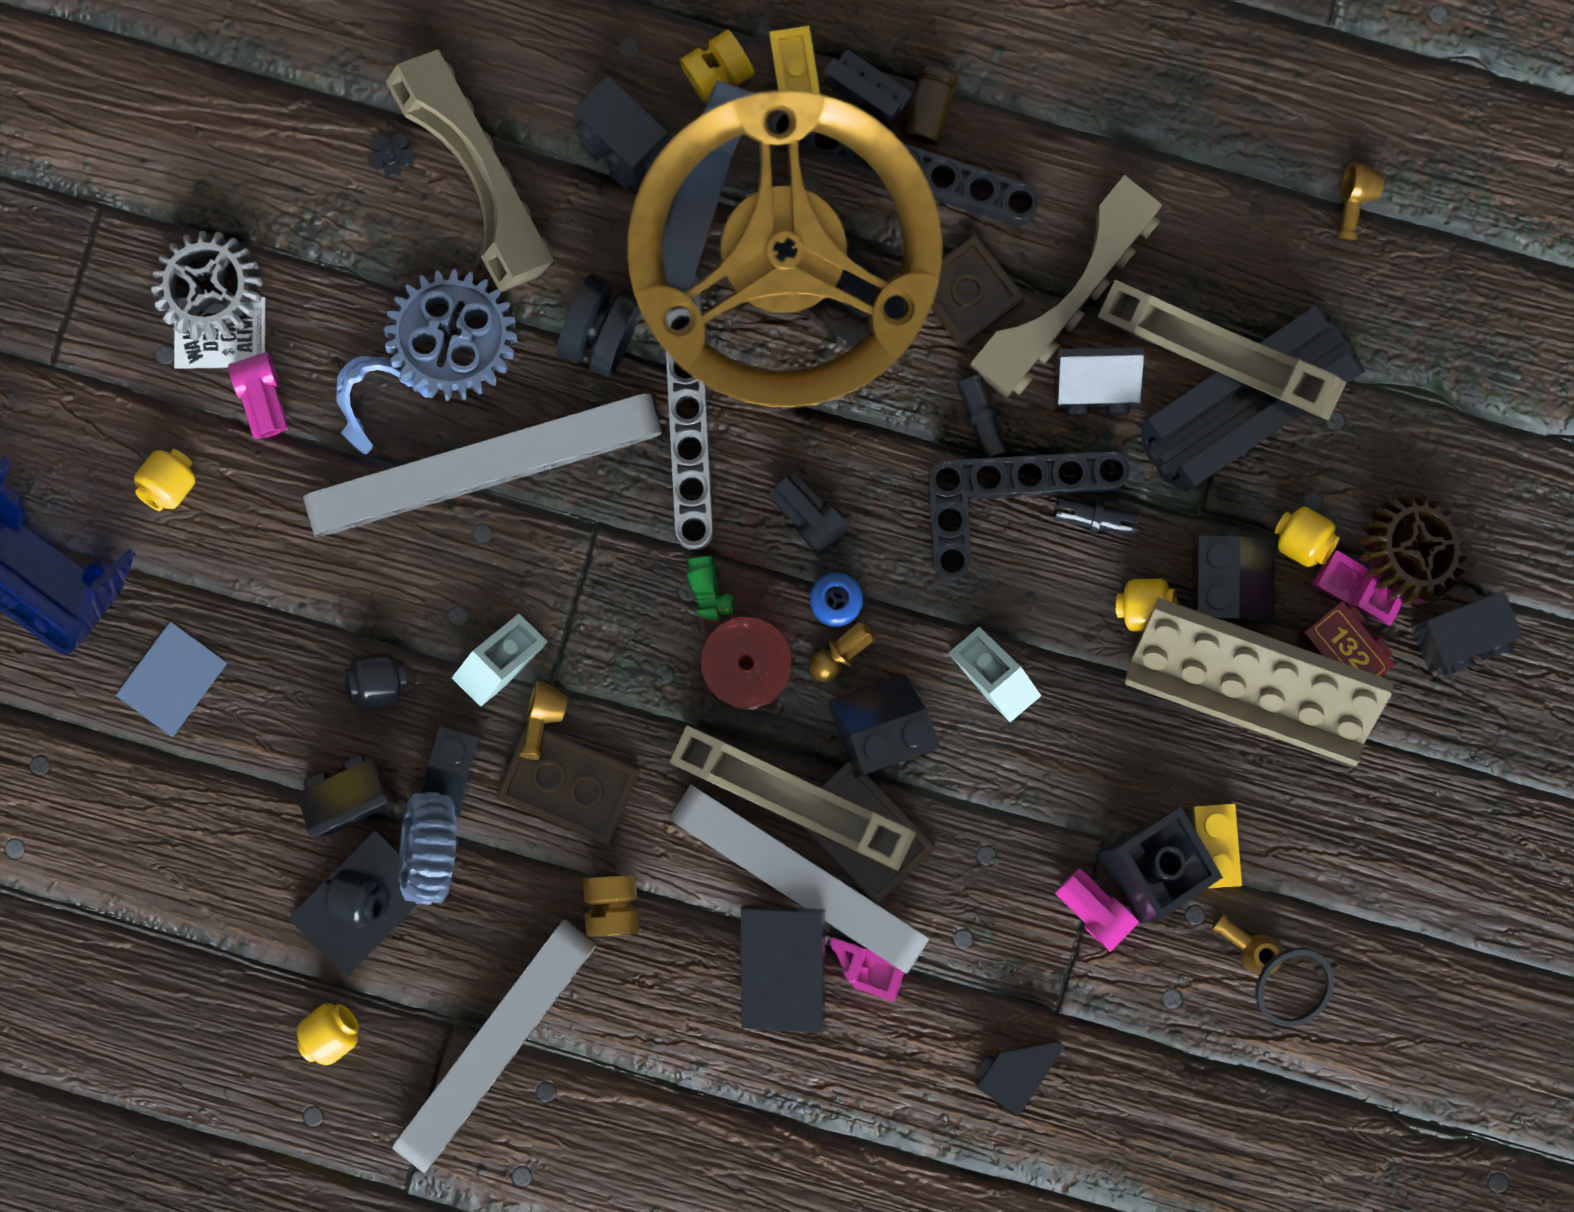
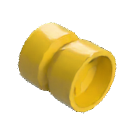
M725 30L709 40L708 49L705 51L696 48L679 59L691 85L705 104H707L717 80L738 86L755 75L747 55L729 30Z

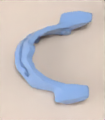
M360 356L354 358L343 367L337 377L336 401L347 419V425L341 433L359 452L365 455L372 449L373 445L362 429L364 427L361 425L360 419L355 418L350 404V391L352 385L361 381L368 371H385L400 378V371L402 369L399 367L393 368L391 361L385 357ZM414 377L402 381L400 378V382L405 383L408 387H413ZM427 385L418 390L424 397H429Z

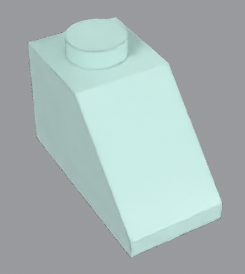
M518 614L474 649L452 679L481 707L503 689L548 641Z
M980 627L949 652V655L1009 722L1041 696L1023 669Z

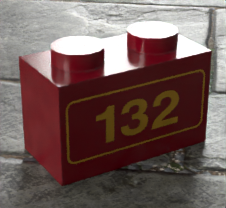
M1343 601L1335 604L1298 634L1311 652L1380 677L1395 666L1389 658L1393 653L1388 645L1379 636L1372 638L1363 627L1366 624L1363 615L1352 604L1346 606Z

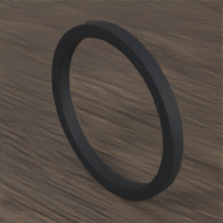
M1291 948L1277 954L1264 966L1257 980L1255 996L1260 1011L1271 1022L1285 1027L1299 1026L1313 1020L1324 1010L1332 996L1334 989L1333 970L1329 962L1321 954L1309 948ZM1306 955L1317 959L1322 964L1326 974L1325 990L1317 1005L1308 1013L1292 1019H1283L1271 1014L1264 1002V986L1271 971L1279 963L1293 956Z

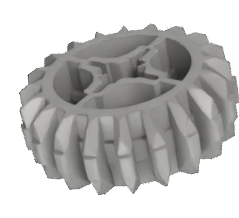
M200 231L198 243H194L189 235H184L183 242L186 247L180 249L175 243L169 245V248L175 255L171 259L164 255L159 256L158 260L166 268L165 271L154 270L152 274L155 279L163 282L151 287V292L154 295L163 296L154 305L158 311L167 310L163 320L168 325L176 322L175 331L180 335L186 333L190 328V337L197 341L204 330L206 338L209 341H215L217 336L216 329H220L224 337H231L229 325L234 323L240 330L244 329L245 324L240 319V316L245 313L249 317H254L256 314L248 306V303L261 302L262 297L260 294L251 291V289L263 286V280L260 277L252 276L260 269L259 265L255 261L247 262L252 254L247 248L238 251L239 242L235 238H231L225 243L224 235L216 232L210 243L208 234L205 231ZM216 257L215 261L210 259L209 263L201 269H193L188 266L199 258ZM230 263L234 265L238 276L236 295L231 294L225 289L224 282L228 275L226 269ZM179 277L184 279L190 287L186 298L188 304L184 310L181 308L177 298ZM193 278L201 282L204 280L211 281L221 295L213 290L210 293L205 290L204 294L200 285ZM220 303L227 306V308L215 315L207 317L198 316L199 312L204 313L212 304Z

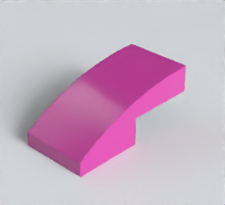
M1334 550L1326 563L1321 566L1312 586L1341 602L1343 601L1348 606L1352 604L1360 612L1386 625H1392L1402 605L1400 599H1387V588L1382 590L1374 589L1377 582L1375 575L1371 577L1365 576L1368 570L1367 567L1338 550Z

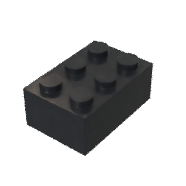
M607 75L573 110L576 121L574 128L579 133L577 137L582 142L580 147L595 162L602 158L611 170L609 175L624 190L631 186L638 193L652 163L669 143L668 132Z

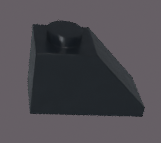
M439 726L427 765L423 792L439 793V795L450 796L455 806L454 812L456 817L460 818L484 739Z
M1054 1039L998 1050L993 1058L987 1054L973 1074L979 1078L975 1086L1019 1116L1065 1046Z

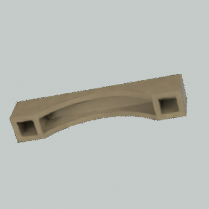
M439 49L397 64L386 80V83L403 115L439 138L459 159L471 178L479 197L484 220V243L481 258L499 291L503 292L541 276L554 261L551 256L550 246L538 233L532 222L530 209L520 200L513 187L509 171L501 165L494 152L490 136L482 130L478 123L471 101L460 90L455 80L452 66L444 60Z
M1124 175L1102 201L1095 213V237L1091 257L1084 274L1074 289L1057 306L1039 318L1018 327L996 331L971 362L969 370L976 375L980 374L981 379L1005 399L1013 391L1020 395L1035 377L1029 371L1036 362L1040 360L1045 364L1060 346L1055 339L1065 328L1071 333L1084 317L1085 313L1080 310L1089 297L1097 301L1111 282L1106 279V276L1115 266L1122 270L1136 253V250L1131 246L1137 238L1142 235L1147 239L1162 221L1156 216L1162 204Z
M1114 280L1098 315V318L1110 325L1328 421L1346 384L1345 381L1329 372L1221 328L1117 280Z
M688 725L669 762L898 871L916 834L908 828L795 777Z

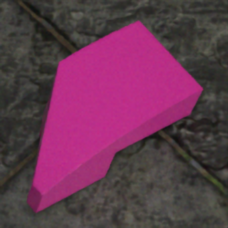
M831 937L830 945L845 971L844 974L848 982L852 983L855 989L895 1002L905 972L867 948Z

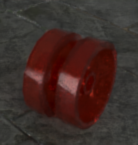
M738 617L722 623L708 636L701 653V671L709 690L722 703L736 709L755 710L772 703L785 690L791 676V652L785 637L772 624L758 618ZM744 655L751 656V660L754 659L755 662L754 667L749 671L740 669L738 665L741 662V657Z

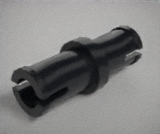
M980 374L955 384L959 389L969 416L965 420L968 427L972 426L983 458H991L1008 451V448L1005 446L995 419L998 416L996 407L991 408L980 380Z
M1062 495L1058 496L1056 505L1072 511L1054 509L1053 521L1088 527L1089 532L1094 533L1104 530L1127 535L1132 538L1135 536L1137 528L1134 525L1121 523V521L1138 524L1139 512L1104 506V501L1100 500L1090 503L1066 498Z

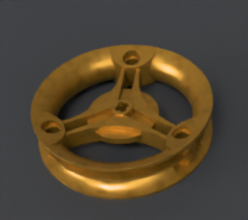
M778 91L739 98L707 112L682 129L664 147L645 175L635 198L628 231V265L635 298L649 328L667 353L683 369L712 389L738 400L773 407H797L833 400L859 389L886 371L904 353L924 324L933 304L942 263V237L935 200L920 167L906 147L877 120L859 109L839 100L804 92ZM774 110L782 111L788 117V128L781 135L773 134L767 128V116ZM810 131L824 134L854 150L877 172L893 198L902 227L903 262L901 273L883 281L862 269L846 256V237L838 216L824 200L804 189L798 161V139L804 137ZM746 134L751 139L759 142L760 173L758 190L743 200L728 218L721 238L720 253L722 262L700 282L681 292L668 285L664 268L663 238L671 204L685 178L705 156L729 140ZM787 143L789 186L771 187L769 144L780 145ZM788 238L793 243L789 247L794 248V253L791 258L784 256L781 261H778L774 256L778 252L773 251V245L775 242L783 243ZM843 269L878 287L871 299L870 305L835 288ZM726 276L736 292L701 314L691 298ZM893 295H899L905 304L904 312L898 318L890 319L884 312L885 301ZM825 297H829L853 305L868 314L867 320L870 331L861 342L835 359L816 366L794 370H771L747 365L729 358L704 341V324L721 312L746 301L767 311L789 313L804 310L815 305ZM676 306L686 308L690 315L688 325L680 330L670 328L666 321L668 311Z

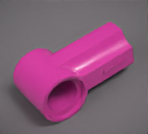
M266 352L228 364L234 390L238 398L242 399L253 438L270 437L287 430L286 417L276 389L279 386L278 378L269 353Z
M1080 868L1055 892L1085 923V929L1109 952L1139 923L1114 897H1108Z

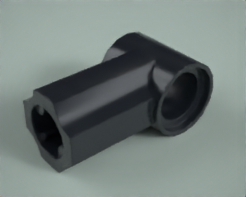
M795 472L784 478L768 494L772 502L797 526L796 531L819 556L850 529L839 513L826 501L823 503Z

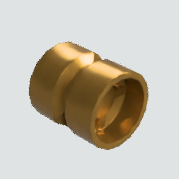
M636 875L583 878L584 901L591 905V909L585 913L586 937L639 933L638 910L631 905V902L637 898Z

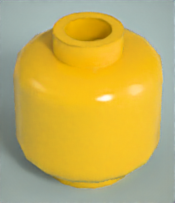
M172 449L170 453L163 450L153 451L134 476V483L137 487L135 490L136 495L145 504L157 511H161L163 508L175 509L196 482L194 473L190 469L192 461L176 449Z
M1308 507L1299 508L1293 515L1286 512L1275 529V533L1280 536L1278 550L1305 567H1313L1317 563L1323 565L1330 558L1338 544L1339 537L1335 535L1336 526L1331 520Z
M1161 578L1131 579L1127 582L1124 593H1117V617L1124 618L1125 624L1130 631L1143 632L1158 598L1177 604L1175 588H1169L1168 583Z
M325 1003L320 1005L297 1026V1037L299 1040L297 1048L300 1054L310 1062L316 1061L322 1065L334 1064L356 1045L358 1041L357 1031L359 1030L358 1021L354 1014L341 1004Z

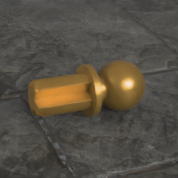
M858 622L839 639L832 638L829 641L831 650H819L811 657L809 661L811 675L821 682L834 680L841 671V663L851 666L854 663V657L874 641L875 638L872 630L863 622Z

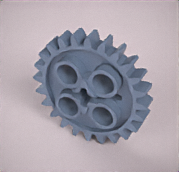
M455 269L452 270L449 280H444L439 270L435 271V282L429 283L425 277L420 276L421 288L418 290L407 284L405 288L408 299L394 298L395 306L400 312L388 311V321L394 325L384 327L385 336L393 339L385 343L387 353H397L390 359L391 366L393 368L404 366L400 371L401 380L405 381L414 377L412 385L413 390L416 392L424 385H427L429 398H433L438 389L443 390L446 401L450 400L452 391L458 390L461 398L466 400L467 388L470 387L479 395L482 394L481 382L484 380L495 386L496 377L493 373L494 370L506 374L507 365L502 359H514V350L507 345L517 343V334L509 331L516 327V320L514 317H505L511 312L509 302L498 304L501 299L499 289L488 294L489 284L487 279H484L476 286L474 285L473 273L469 272L464 281H460ZM463 303L465 307L462 309L456 323L458 335L451 337L445 364L440 368L437 366V363L445 350L444 335L450 334L457 305ZM437 304L444 305L449 309L441 317H433L427 311L430 307ZM475 316L482 317L487 321L486 325L480 329H472L466 323ZM423 341H430L436 346L428 354H420L414 350L416 345ZM461 353H468L475 358L468 366H459L453 362L454 358Z

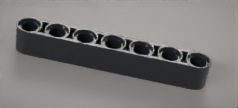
M779 110L774 113L771 118L770 132L780 135L777 128L783 122L788 121L785 113ZM813 131L798 139V156L885 184L868 163L858 161L854 156L855 151L838 141L835 148L823 150L815 142L823 134ZM787 143L775 145L778 149L788 153ZM902 143L920 167L935 201L1015 227L1025 226L1034 218L1039 205V197L1032 186ZM940 171L946 172L952 177L953 184L947 188H939L932 182V175ZM976 184H984L991 190L992 196L988 200L978 201L971 195L970 188ZM1013 197H1023L1029 202L1030 210L1022 214L1016 213L1009 207L1008 201Z

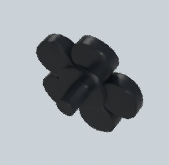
M398 133L393 136L391 142L385 135L375 138L373 146L377 152L372 153L368 158L369 164L374 170L383 169L387 177L394 178L401 174L402 170L399 164L404 167H410L415 161V154L412 150L407 149L409 139L404 134Z

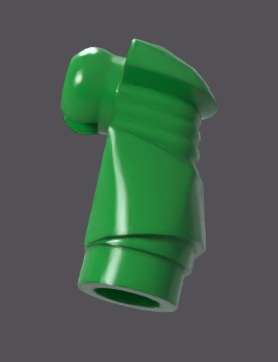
M712 556L688 559L689 568H687L688 574L686 576L697 599L699 609L696 612L703 618L710 620H721L723 615H731L735 609L734 599L730 594H719L720 591Z

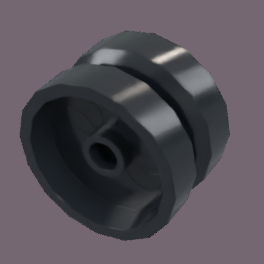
M591 273L582 284L568 311L557 344L556 354L576 364L587 355L591 348L588 360L590 370L610 378L618 368L639 322L641 310L634 291L626 287L615 295L610 304L613 292L611 281Z

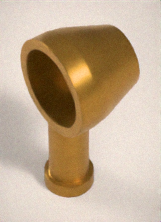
M1350 162L1344 172L1341 197L1345 204L1337 238L1357 240L1358 234H1356L1361 203L1375 201L1381 197L1384 188V177L1367 165Z
M537 681L532 691L527 713L528 724L524 744L520 748L519 753L521 757L526 759L538 760L540 758L541 752L539 748L544 724L562 721L566 710L567 696L546 683Z
M1224 913L1217 918L1211 927V930L1215 933L1219 932L1241 949V960L1244 967L1255 975H1260L1266 965L1259 960V953L1262 949L1268 948L1272 953V958L1283 952L1281 945L1275 938L1264 934L1251 937L1231 922ZM1282 962L1279 963V964L1271 971L1270 974H1272V973H1274L1275 971H1277L1278 968L1281 966Z

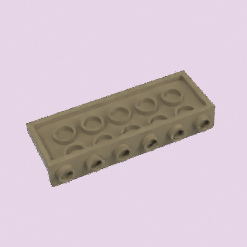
M1161 598L1157 599L1132 653L1125 678V684L1130 687L1353 766H1357L1361 760L1363 745L1391 697L1395 682Z

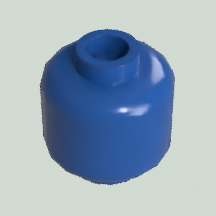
M832 572L822 576L815 582L810 593V607L813 615L821 623L829 627H842L850 624L858 617L863 605V594L860 585L853 577L844 573ZM834 594H838L843 598L837 599ZM829 597L833 600L832 607L828 603ZM837 603H844L841 608L835 609Z

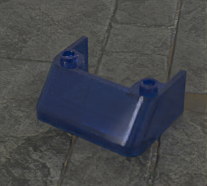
M4 456L0 459V611L54 651L68 655L85 640L122 591L136 553L128 549L113 564L95 560L85 570L80 568L22 525L25 518L23 501L15 492L3 486L11 462Z

